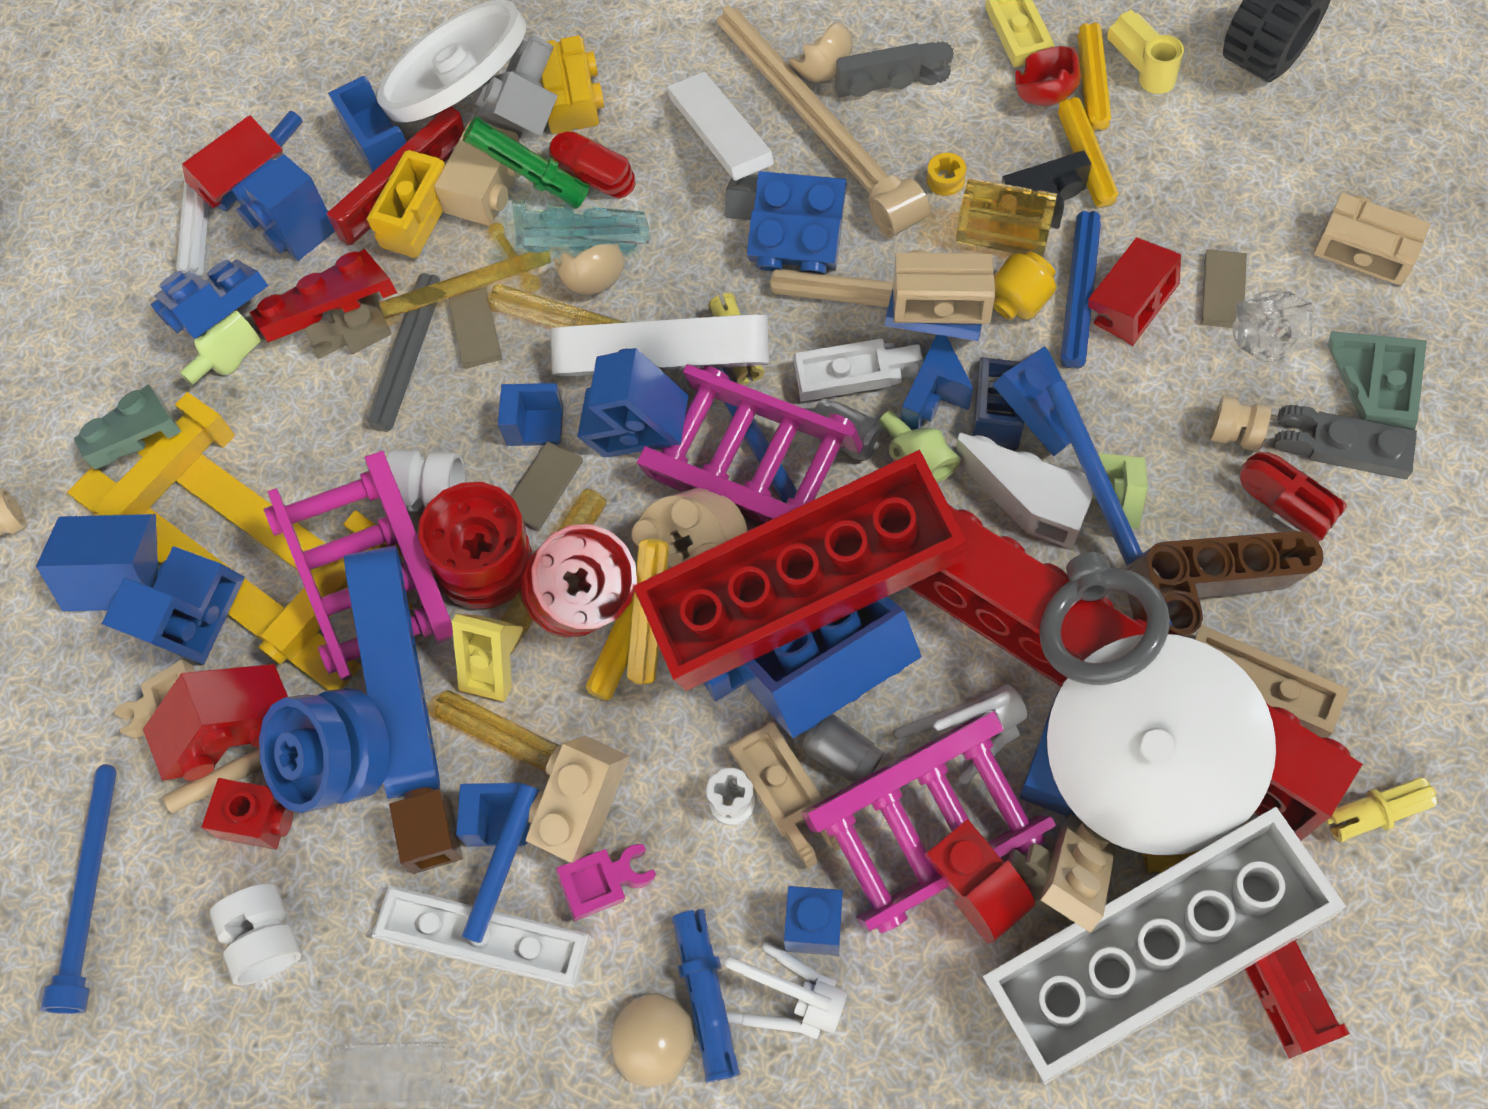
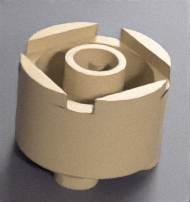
M695 488L664 497L651 504L644 511L639 521L634 524L631 536L635 543L637 559L639 543L642 539L655 538L667 542L669 545L667 569L747 532L746 522L733 501L724 495L719 496L707 491L708 489Z

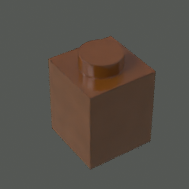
M430 787L414 789L405 793L403 800L389 804L400 864L412 874L463 860L460 841L456 836L457 827L452 803L440 789L434 790Z

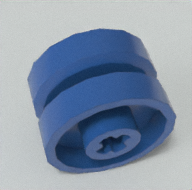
M342 688L324 691L318 695L304 694L285 697L272 704L263 718L259 736L262 770L265 781L275 799L286 809L306 813L326 808L334 803L344 804L362 800L375 794L385 781L390 762L388 732L384 718L374 701L362 691Z

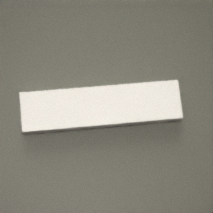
M705 71L667 86L671 101L734 181L774 164L772 151Z
M388 886L372 938L577 989L591 939L589 934L494 911L483 941L478 943L462 937L473 907L472 905Z

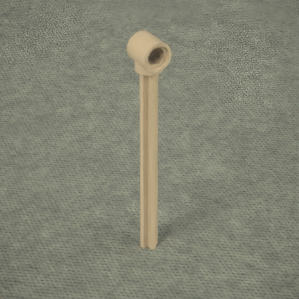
M730 5L725 6L722 9L723 14L717 17V24L869 193V209L875 224L887 237L891 238L929 216L930 205L921 186L909 177L902 181L896 175L888 176L736 7L732 9Z

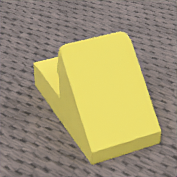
M455 614L452 619L458 690L505 702L512 688L510 653L523 632V626L480 615Z

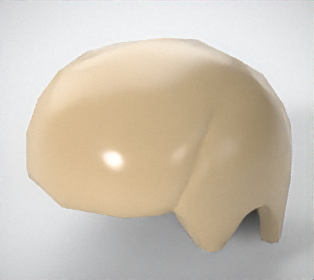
M838 21L831 24L823 36L813 44H805L803 46L804 53L797 59L792 57L789 60V64L801 76L811 82L823 83L836 75V60L840 57L850 56L853 47L852 35L841 22Z
M617 243L614 245H595L582 251L575 257L564 252L561 254V259H553L563 284L570 291L581 295L599 294L614 285L624 269L625 261Z
M659 993L643 994L640 998H634L623 1008L612 1028L610 1046L615 1067L628 1082L646 1088L672 1082L678 1077L692 1053L695 1041L692 1018L677 1000Z

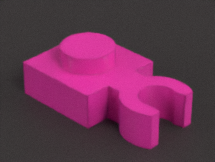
M635 844L628 847L622 853L620 860L612 863L607 850L604 849L580 858L573 863H567L556 868V875L574 922L623 903L625 895L621 888L622 886L643 888L653 882L656 876L654 869L638 874L632 871L630 867V862L633 859L640 858L645 854L644 844Z

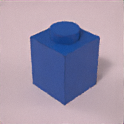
M788 886L784 935L786 952L839 956L843 890Z

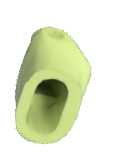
M235 310L194 339L199 355L179 373L192 386L211 369L218 374L229 375L236 371L243 359L261 342V339L246 319Z
M893 411L886 412L880 418V425L893 438L889 445V453L895 461L920 450L937 483L948 478L958 468L961 458L947 445L941 430L936 428L911 430Z

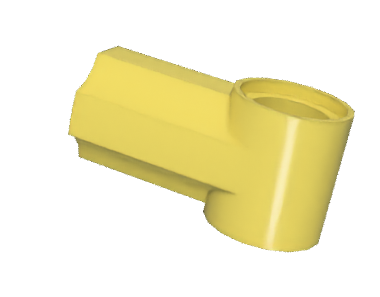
M1132 10L1119 15L1117 21L1109 27L1107 39L1139 71L1138 79L1143 89L1153 94H1163L1172 90L1176 84L1184 54V46L1181 41L1170 35H1160L1139 13L1135 14Z

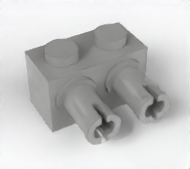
M529 36L528 41L522 40L512 55L506 72L493 76L477 89L473 103L478 105L474 117L478 116L481 120L494 127L516 132L519 139L542 136L558 96L542 88V85L539 83L554 47L535 36Z

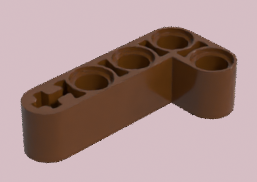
M1288 531L1160 542L1133 560L1125 570L1144 576L1162 593L1167 603L1169 619L1172 625L1169 623L1168 634L1188 637L1201 627L1203 621L1200 597L1283 590L1317 571L1322 566L1324 557L1319 542L1312 535L1303 531ZM1127 593L1133 619L1147 622L1146 611L1142 603L1135 596Z

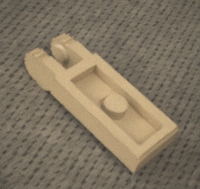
M771 720L728 746L729 752L740 770L752 782L753 791L782 837L787 836L805 868L809 869L818 863L815 858L816 854L798 827L806 823L801 812L823 799ZM825 829L821 831L825 843L834 852L841 849L834 835L828 836Z

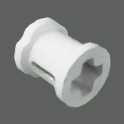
M723 768L717 774L711 776L706 786V794L713 816L720 823L728 826L746 822L752 816L755 809L753 784L746 777V774L736 768ZM731 788L738 789L740 797H736L731 806L724 805L722 797L728 796Z

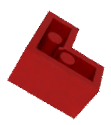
M275 664L184 672L179 675L143 728L162 781L183 777L188 781L203 778L214 770L215 765L229 747L247 744L259 747V736L263 718L272 704L288 697Z

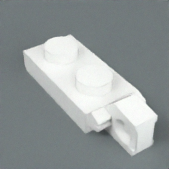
M883 338L795 353L793 355V364L800 402L886 388L902 383L903 377L917 375L923 364L920 344L895 348L894 343H884Z

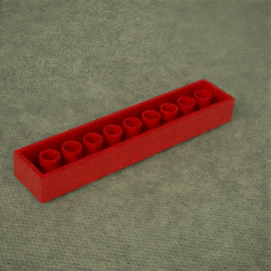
M949 505L967 540L968 558L908 586V588L1062 687L1067 677L1058 672L1047 660L1041 647L1039 629L1045 607L1053 595L1069 582L1068 575L1058 566L1051 563L1043 564L1028 555L1023 546L1013 538L1008 536L1000 537L985 528L980 519L973 513L964 509L957 510ZM1107 597L1094 601L1080 599L1070 608L1063 620L1061 638L1068 652L1084 661L1091 654L1108 644L1131 636L1143 635L1147 622L1140 619L1132 620L1116 610ZM1267 704L1275 732V765L1267 792L1254 813L1261 816L1277 807L1296 836L1302 841L1333 815L1363 764L1351 757L1349 750L1338 741L1327 737H1319L1303 727L1299 718L1290 711L1281 707H1271Z

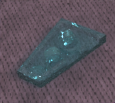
M511 200L516 248H525L529 252L539 253L546 252L551 247H569L575 251H584L599 244L614 245L617 243L621 250L636 248L638 244H649V225L644 211L592 207L586 209L583 214H575L572 210L565 209V204L549 203L546 210L540 211L527 209L526 201Z

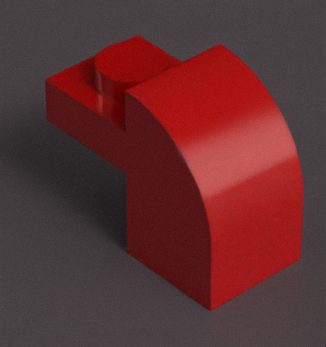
M969 819L962 822L924 854L925 858L957 895L953 900L955 905L988 944L994 943L1035 907L1034 898L1021 876L1009 861L1003 862Z

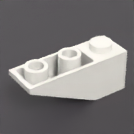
M960 432L955 451L961 458L959 465L1027 534L1072 550L1094 495L1086 475L1073 468L1062 469L1042 462L1039 457L1029 452L1017 453L1000 447L987 437L979 435L970 436Z

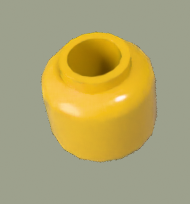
M1028 251L1025 255L1021 253L1012 254L994 275L995 299L993 309L1009 321H1012L1016 316L1024 320L1035 318L1057 289V284L1053 278L1056 274L1055 269L1047 260L1032 251Z

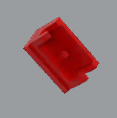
M249 115L183 162L184 179L214 209L221 204L219 201L232 188L271 158L274 161L283 154V149Z
M1136 237L1088 299L1089 308L1111 319L1109 320L1104 316L1098 315L1093 324L1134 346L1179 286L1181 254Z
M1296 940L1245 968L1289 1059L1350 1034L1345 1023L1339 1025Z

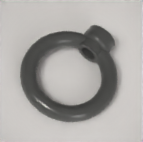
M1089 552L1071 559L1066 566L1069 582L1062 586L1050 599L1040 621V642L1047 660L1062 675L1083 684H1112L1138 674L1157 657L1167 639L1170 621L1165 598L1159 589L1144 576L1129 570L1110 568L1108 558L1104 554ZM1110 589L1124 591L1135 596L1142 603L1146 611L1147 625L1143 637L1129 653L1113 661L1091 663L1082 661L1068 652L1061 638V628L1067 612L1080 599L1085 601L1101 599L1110 592Z

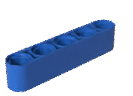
M395 545L345 554V572L367 695L374 701L382 714L389 736L390 762L385 781L383 782L387 798L403 797L405 793L418 788L430 787L434 790L440 789L438 764L397 547Z

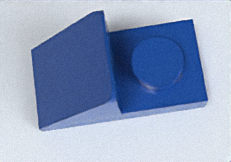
M935 336L903 403L901 420L911 430L920 429L924 420L932 422L941 400L967 410L970 409L973 387L947 336Z

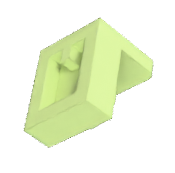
M1098 453L1131 528L1139 529L1148 489L1145 458Z

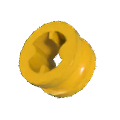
M949 152L934 156L929 161L926 181L930 190L942 196H951L960 192L965 183L967 170L965 161L960 156ZM948 170V175L954 172V177L945 178V174H942L940 177L939 172Z

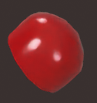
M1056 46L1030 54L1025 60L1024 73L1021 75L1020 70L1015 72V87L1018 96L1028 104L1041 107H1051L1068 99L1080 84L1081 70L1078 53L1073 47Z

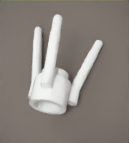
M1005 684L971 702L895 730L894 736L901 739L933 727L935 730L941 731L986 712L994 711L1004 729L992 741L994 746L990 750L993 756H995L1007 743L1020 736L1016 725L1027 719V709L1018 692L1012 686ZM973 762L960 775L959 781L962 784L968 783L978 773Z
M768 941L762 944V950L809 982L805 981L802 987L733 957L726 958L725 966L797 998L798 1002L794 1013L804 1017L803 1020L758 1014L726 1012L729 1023L798 1032L814 1039L818 1038L820 1030L834 1035L848 994L847 991L835 987L837 980L819 974Z

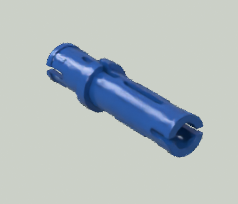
M698 909L695 911L696 913H694V910L676 914L671 919L674 924L682 965L677 966L679 977L685 978L703 1060L706 1083H712L716 1080L721 1081L741 1074L733 1048L731 1031L717 970L721 969L719 956H714L705 909Z

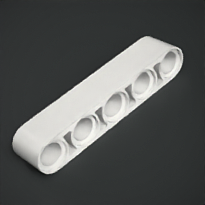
M734 315L567 326L550 329L553 376L593 375L597 356L615 353L625 348H637L661 371L684 370L687 364L699 369H703L704 366L727 368L770 364L768 316Z

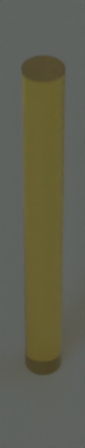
M544 246L378 302L383 318L388 319L551 263V256L547 247Z

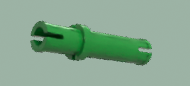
M475 116L466 128L462 141L481 150L499 163L533 182V188L540 192L546 190L574 209H577L583 203L589 191V185L559 168L558 162L550 157L545 159L516 140L490 126L478 116Z

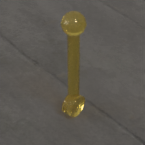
M498 222L489 225V236L498 240L523 278L522 284L524 289L529 293L538 291L541 286L539 278L529 273L505 237L504 226Z

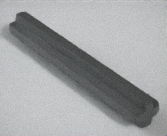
M422 273L417 278L367 415V422L375 430L388 432L394 426L443 288L440 278L434 274Z

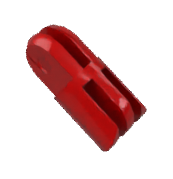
M561 132L551 140L548 147L549 157L557 161L558 167L571 176L617 199L627 197L634 190L636 185L635 175L625 156L577 132Z
M1257 452L1247 458V461L1242 464L1239 478L1244 489L1270 508L1275 514L1299 531L1312 535L1318 542L1325 538L1329 529L1335 525L1338 518L1347 508L1344 500L1276 454Z

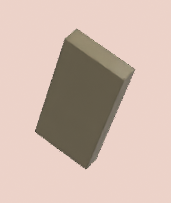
M1206 250L1201 325L1242 329L1245 311L1247 253Z
M486 288L448 296L464 369L503 360Z
M547 441L511 496L515 500L526 526L537 531L541 529L583 463L581 456Z

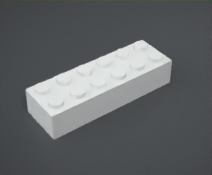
M1275 807L1105 905L1104 916L1091 933L1074 923L987 973L983 978L1044 1084H1047L1334 918L1346 905L1280 811Z

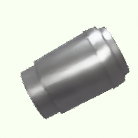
M823 398L813 410L814 413L827 418L831 413L838 414L854 423L863 447L859 454L842 447L839 448L840 451L860 461L868 460L874 454L875 449L873 447L878 437H881L884 431L878 420L837 401L832 402L826 398Z
M833 714L811 728L802 742V747L810 758L815 759L850 782H857L873 773L885 752L875 746L874 742Z

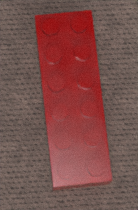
M918 450L634 585L633 588L672 679L685 691H688L967 559L968 546L967 540L922 452Z

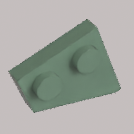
M1331 331L1328 347L1361 420L1415 430L1419 415L1427 340Z
M148 384L141 390H134L126 394L119 401L118 406L104 417L94 418L86 423L74 440L82 457L96 470L114 462L121 456L131 455L143 450L146 443L142 438L162 431L167 438H171L180 433L181 429L162 398Z

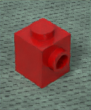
M218 778L201 828L220 840L277 850L281 837H285L290 831L294 813L277 801L267 786Z

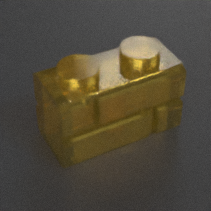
M968 178L959 212L956 242L1024 255L1028 251H1032L1044 257L1057 194L1039 190L1036 192L1028 188Z

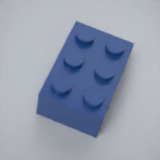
M885 597L753 659L738 668L749 691L792 738H795L804 731L815 727L820 721L848 703L856 701L861 695L886 679L900 673L905 667L920 659L922 655L905 611L889 597Z

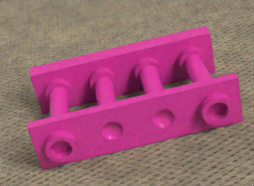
M687 364L683 373L692 388L697 392L685 415L681 445L670 446L669 448L664 447L661 452L645 446L636 463L648 478L680 492L702 488L708 489L707 491L719 496L724 495L733 501L744 518L762 525L814 500L839 448L842 447L859 454L863 444L854 423L843 416L831 413L827 418L730 381L724 372L714 367L704 366L702 370ZM714 398L738 407L710 464H704L702 469L688 464V459L685 456ZM755 414L780 423L752 480L746 481L744 486L728 480L729 475L727 471ZM798 430L822 441L794 499L788 498L787 502L784 503L770 497L771 492L768 489Z
M383 450L364 457L368 471L361 473V479L289 505H285L280 492L275 488L267 491L272 505L263 508L274 536L284 533L326 640V644L318 646L328 674L338 671L340 679L343 681L353 678L347 662L361 657L358 640L356 637L339 643L329 616L352 607L349 589L345 588L321 597L311 570L342 559L345 554L361 552L385 542L388 547L397 544L404 560L401 562L406 592L415 589L422 607L413 610L415 615L411 616L414 636L422 633L424 637L433 634L437 645L453 639L451 619ZM367 497L370 501L380 499L386 516L377 519L379 524L303 551L293 524Z
M994 711L986 712L960 724L801 812L810 831L819 833L825 829L828 836H835L872 908L856 916L861 927L868 931L877 928L879 933L890 931L908 919L905 911L949 887L925 858L924 854L927 851L899 800L903 797L899 788L915 779H918L920 785L926 784L952 832L962 822L969 819L945 776V773L949 771L945 763L958 755L963 754L966 760L972 759L1009 828L1008 831L988 842L999 857L1006 855L1014 849L1024 854L1028 852L1030 844L1033 843L1041 845L1045 842L1042 834L1056 826L1051 816L1035 815L1029 819L1027 818L990 749L994 744L990 738L1004 731ZM872 804L875 811L881 810L918 882L893 896H890L853 826L857 822L853 813Z

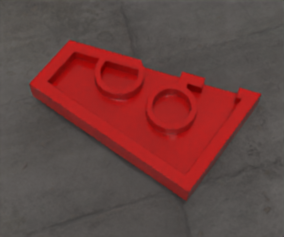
M363 249L359 252L353 251L342 255L334 266L321 273H311L304 276L297 282L296 287L281 295L274 294L264 298L259 302L257 308L249 313L267 342H271L318 323L326 311L343 309L347 313L361 307L360 298L380 292L384 299L398 292L387 274L366 249Z

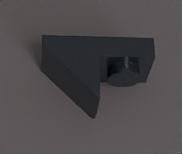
M1085 150L1004 175L1002 176L998 203L1003 210L1059 229L1064 211L1063 200L1073 198L1085 190L1092 163Z

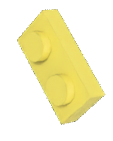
M986 0L985 9L1013 68L1025 65L1026 57L1030 54L1055 47L1033 0Z

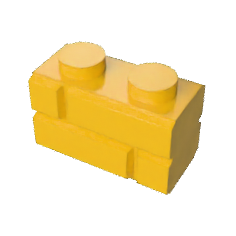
M579 35L561 38L560 42L555 40L546 41L554 48L540 79V84L542 88L558 95L548 119L550 132L557 134L573 131L575 128L583 129L598 126L600 123L597 109L605 108L600 82L593 84L591 82V77L599 76L594 51H585L583 38Z
M411 150L404 152L367 217L380 247L413 258L419 256L443 212L434 185L445 167L444 161Z

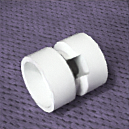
M392 450L387 456V461L407 511L418 512L423 504L426 507L442 490L465 482L464 462L459 453L431 452L425 459L421 457L419 451Z
M261 884L239 890L226 896L210 909V918L218 941L223 944H229L224 951L223 957L233 984L247 985L260 982L290 968L301 959V951L293 928L282 924L287 916V912L279 889L274 884Z

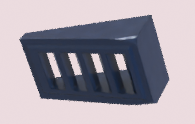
M980 357L972 436L987 437L1000 447L1016 451L1019 448L1024 421L1002 396L988 395V393L1000 394L992 385L995 381H988V377L1000 378L1005 372L1020 362ZM987 410L1005 411V412H1012V413H1011V414H1006V413L990 412V411H987Z

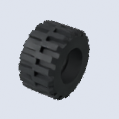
M1243 0L1225 36L1223 46L1224 58L1266 82L1274 81L1292 66L1318 29L1331 0Z

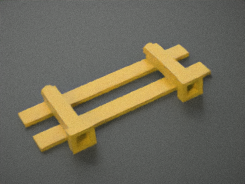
M186 392L175 404L183 415L176 422L181 429L180 433L167 438L162 431L142 438L146 443L145 448L136 452L142 458L117 483L100 470H95L91 467L67 491L72 498L94 513V516L156 514L158 563L161 565L167 559L172 547L175 546L230 568L150 508L174 482H177L298 571L284 533L274 536L263 508L272 504L202 455L212 442L224 448L236 435L219 413L189 392ZM356 510L343 523L349 534L376 525ZM293 524L303 551L325 544V542L300 524ZM385 542L364 551L388 547ZM397 544L391 545V546H395V545H396L397 550H398V553H399V557H400V556H401V552H400V550H399L398 545H397ZM344 558L311 570L321 597L348 588ZM244 578L228 615L262 640L258 649L280 666L287 659L328 691L344 688L351 679L341 680L338 671L328 674L321 658L318 646L326 644V640L318 633L321 628L305 587L284 608ZM408 603L409 610H411L413 606L410 603ZM355 660L347 662L352 676L362 667Z

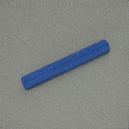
M1081 211L1076 217L1060 354L1061 364L1066 368L1074 367L1079 369L1086 364L1092 311L1088 307V299L1094 292L1101 228V216L1096 211Z

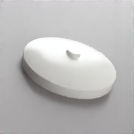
M494 0L471 7L446 20L412 45L390 68L377 92L379 105L391 120L395 122H412L432 116L458 103L492 78L515 53L526 32L525 19L511 1Z
M1168 634L1162 650L1150 665L1126 680L1106 685H1090L1067 678L1055 699L1048 723L1047 749L1049 763L1057 787L1068 806L1084 824L1101 837L1123 848L1153 855L1186 854L1202 850L1237 830L1252 816L1260 805L1269 787L1275 765L1276 743L1273 721L1268 706L1253 680L1238 664L1221 651L1203 642L1179 635ZM1143 635L1131 636L1108 644L1091 654L1084 661L1104 663L1116 660L1129 653L1139 643Z

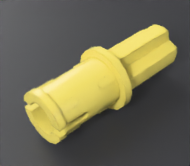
M1420 777L1381 792L1373 788L1367 791L1365 798L1336 808L1326 823L1327 825L1332 823L1338 824L1349 820L1344 825L1330 829L1334 839L1338 843H1343L1347 839L1379 827L1386 831L1394 828L1396 821L1435 807L1437 804V794L1426 778Z

